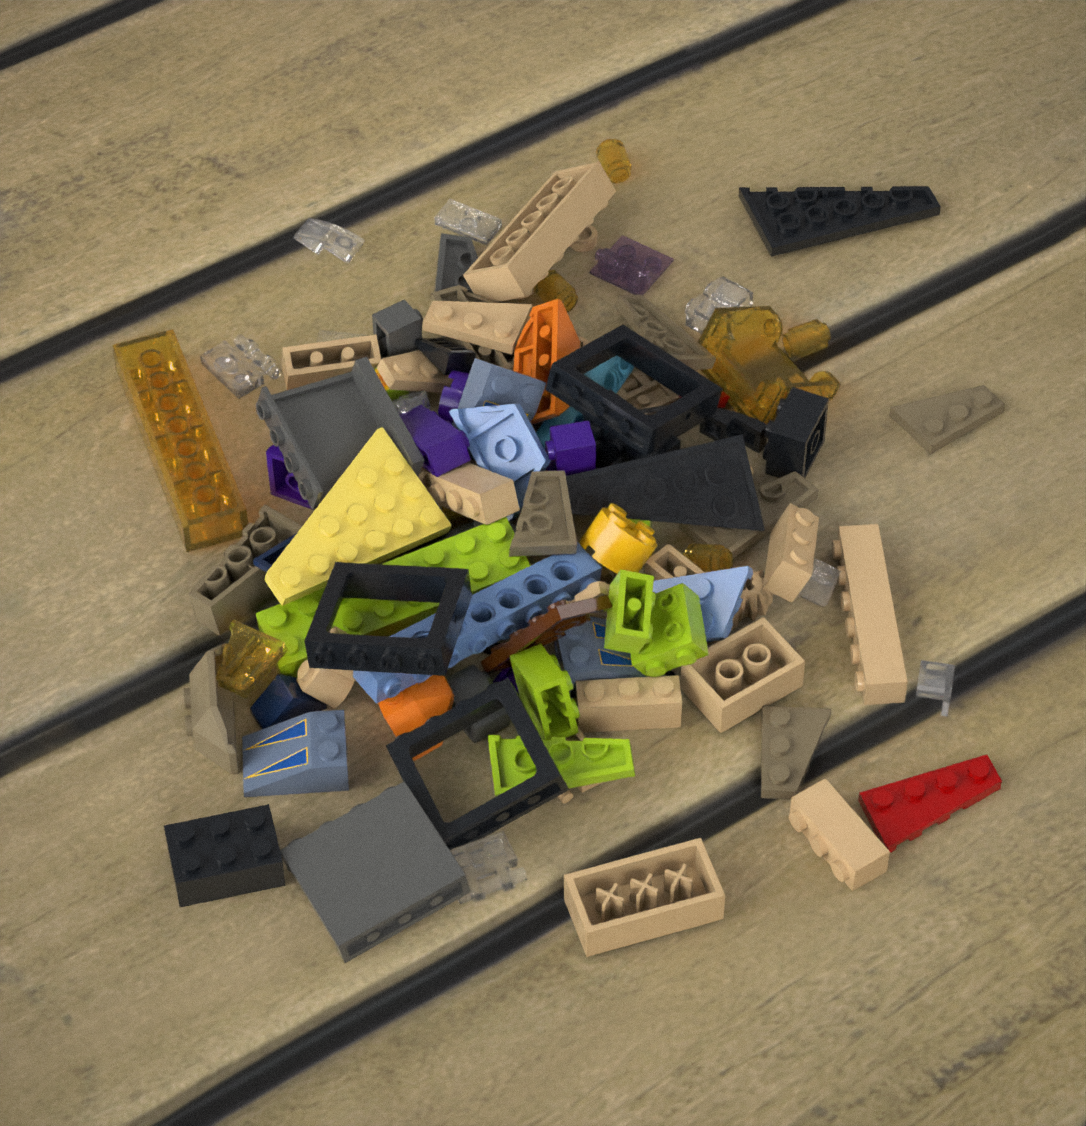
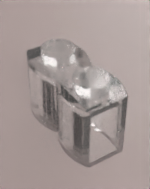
M724 276L710 282L706 286L704 293L696 298H692L686 305V326L715 342L721 340L735 324L741 322L749 314L753 307V292Z

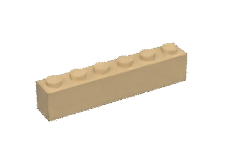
M879 525L839 526L838 539L832 540L833 559L839 560L840 564L836 568L838 586L843 585L844 591L841 592V607L843 612L848 611L849 616L845 620L847 638L853 639V644L850 645L851 664H857L858 671H855L856 691L862 692L864 705L905 703L908 680Z

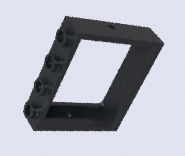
M623 324L552 363L545 390L647 456L715 415L723 388ZM617 355L682 398L653 415H645L585 376L584 373Z
M335 562L304 640L309 668L445 676L472 598L469 569ZM343 598L439 603L429 635L425 638L330 633Z
M509 678L501 682L492 683L485 691L472 698L460 701L451 710L442 715L429 718L424 725L411 732L399 735L393 742L386 745L403 782L405 781L452 855L569 790ZM504 707L536 766V774L452 822H444L412 758Z

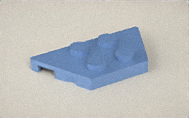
M505 404L450 410L449 413L456 426L466 434L470 443L469 450L478 466L513 480L520 511L506 517L508 521L515 520L521 513L531 473L545 471L551 462L520 404Z
M749 566L655 580L653 592L656 594L684 583L700 598L706 641H720L729 636L733 626V617L739 611L743 601L740 596L747 579L751 580L753 569Z

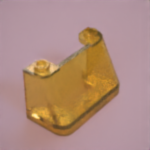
M770 306L715 308L698 343L715 356L716 360L712 369L700 370L710 381L723 388L722 391L730 396L728 402L738 413L748 415L768 424L770 419L775 420L777 417L778 404L782 397L787 398L792 387L829 398V401L834 398L841 383L830 372L818 371L809 381L777 346L783 332V324L779 315Z

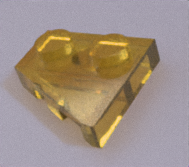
M233 620L229 627L231 631L229 644L224 646L222 654L224 659L219 665L216 679L219 687L246 699L285 655L287 648L285 642Z

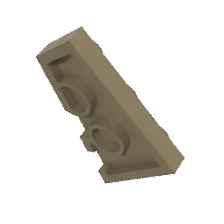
M565 470L532 472L523 500L521 514L517 521L515 535L510 545L509 557L576 554L577 540Z

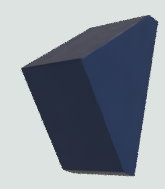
M278 674L250 707V712L260 728L265 729L308 712L323 711L327 709V704L303 692L296 681V677Z

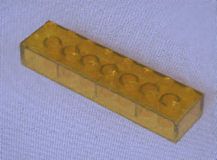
M171 329L112 345L117 375L186 553L243 537L242 530L248 525L247 509L174 330Z

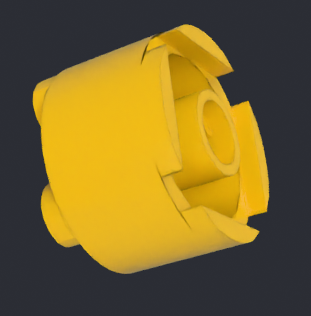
M610 503L608 508L603 507L579 540V543L585 550L588 546H591L595 550L592 557L614 573L618 574L620 570L639 573L657 548L656 539L653 537L655 531L642 521H638L636 524L626 518L627 513L621 507Z

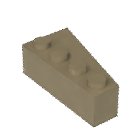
M264 505L259 510L260 517L254 524L249 522L242 530L243 537L235 546L230 545L224 551L225 558L219 565H213L189 593L198 622L219 636L273 594L264 580L266 572L254 566L253 559L293 536L302 527L267 505Z

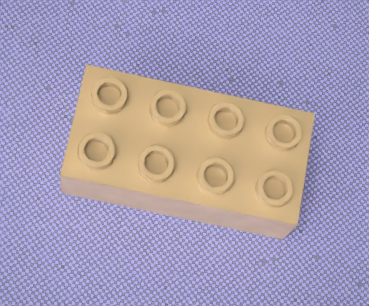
M701 838L564 875V901L586 957L724 919L725 893Z

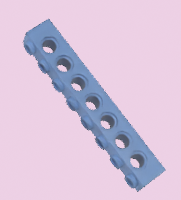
M577 542L576 554L551 555L473 594L448 669L473 654L483 652L490 645L500 640L508 639L511 633L528 627V621L538 615L546 614L549 605L560 600L571 601L575 599L574 596L586 589L589 584L600 581L602 567ZM436 613L389 637H427ZM353 671V678L376 704L387 698H393L402 690L416 683H422L432 676Z

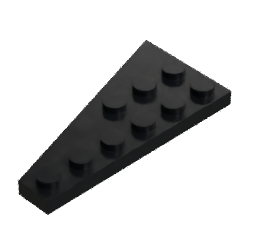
M892 186L890 191H873V187H861V191H845V187H797L795 191L778 192V187H766V192H750V187H739L738 195L771 257L940 215L941 208L929 186Z
M743 435L566 476L572 514L597 516L603 507L608 508L610 503H614L627 513L626 518L765 531Z

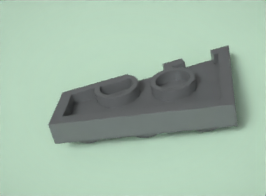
M441 233L434 292L461 285L468 289L467 292L473 293L463 276L478 259L471 238Z

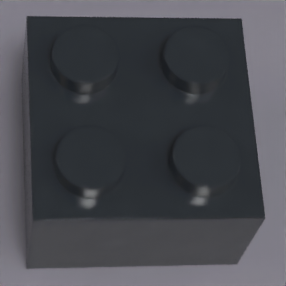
M792 387L787 398H781L776 411L777 417L775 420H769L764 433V438L768 439L763 452V459L766 460L765 474L780 478L796 471L806 478L825 442L829 398Z

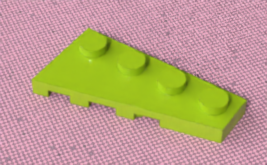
M488 735L494 791L497 797L533 777L537 769L520 736H516V739H504L500 735ZM551 737V740H543L568 788L636 776L629 739L584 738L583 741L566 740V737Z

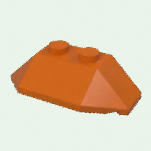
M560 299L532 307L529 314L531 318L523 328L514 348V371L544 381L546 385L552 363L580 348L578 335ZM544 389L537 412L531 423L535 424L560 416L570 406Z
M432 675L426 681L416 683L402 690L397 696L379 702L378 705L391 730L398 737L403 733L411 732L424 725L429 718L442 715L451 710L455 696L446 676ZM443 741L413 757V761L442 746Z

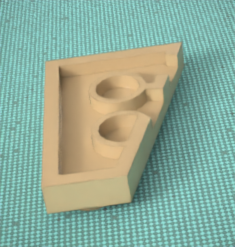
M432 301L423 319L422 330L512 355L521 332L530 318L529 314L532 310V304Z
M420 350L382 358L377 366V370L391 390L442 393L444 386L450 387L454 380L448 378L449 375H444Z

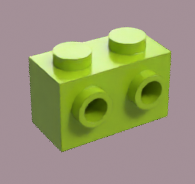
M620 570L609 585L608 598L612 608L607 610L604 649L638 654L645 644L650 643L653 633V624L650 623L651 612L656 598V594L653 592V575Z

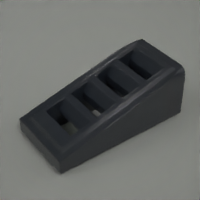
M421 338L415 340L416 347L444 375H450L454 370L470 373L476 358V353L471 349L445 338Z

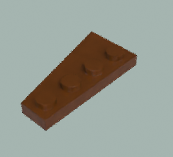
M608 595L572 603L560 600L549 605L546 614L530 619L527 628L511 633L509 641L500 643L490 649L492 654L481 661L484 671L489 674L512 667L510 655L539 644L544 646L557 641L566 635L564 631L589 622L591 620L589 614L603 613L612 608Z

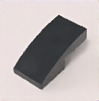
M717 408L715 415L700 423L699 432L714 441L743 435L745 446L758 454L765 448L767 439L764 438L767 424L735 411Z

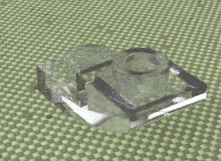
M308 218L293 237L319 255L325 248L347 264L350 263L365 242L363 238L345 228Z

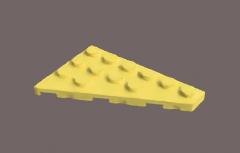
M381 427L375 431L270 567L264 580L283 606L326 587L335 562L378 564L449 533L452 525L387 432Z

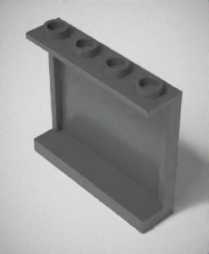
M367 357L355 360L351 372L273 395H271L267 386L261 388L258 401L256 402L258 417L262 421L264 420L268 426L274 446L279 447L282 452L286 469L289 473H293L298 482L301 497L304 500L307 499L312 510L318 507L375 431L381 427L387 432L415 474L419 476L424 458Z
M405 781L397 786L388 787L379 796L366 803L354 806L348 813L333 821L323 823L314 832L303 838L291 841L287 847L280 850L287 870L292 872L333 939L344 963L471 892L465 873Z

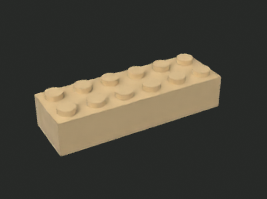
M600 162L555 171L463 274L474 294L480 295L494 303H503L512 299L520 301L533 293L534 286L547 277L549 274L548 270L553 264L564 257L563 253L565 250L578 241V235L594 222L593 218L599 211L608 206L609 199L615 194L616 190Z

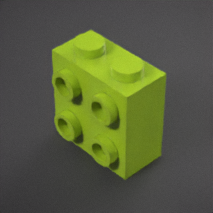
M684 583L656 593L650 623L653 624L651 641L649 644H645L638 654L630 653L632 666L646 677L663 676L669 670L691 665L697 659L709 655L699 596Z
M542 644L510 655L520 699L542 739L551 740V737H569L579 733L576 719L580 718V713L575 700L570 698L569 693L570 690H573V684L566 670L561 671L556 656L554 654L549 655Z

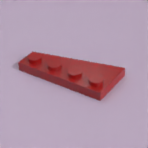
M986 754L859 792L858 802L876 837L891 853L896 850L897 845L907 839L912 841L921 836L922 831L935 823L939 825L950 819V814L961 808L967 809L1001 788L1002 780L989 756Z

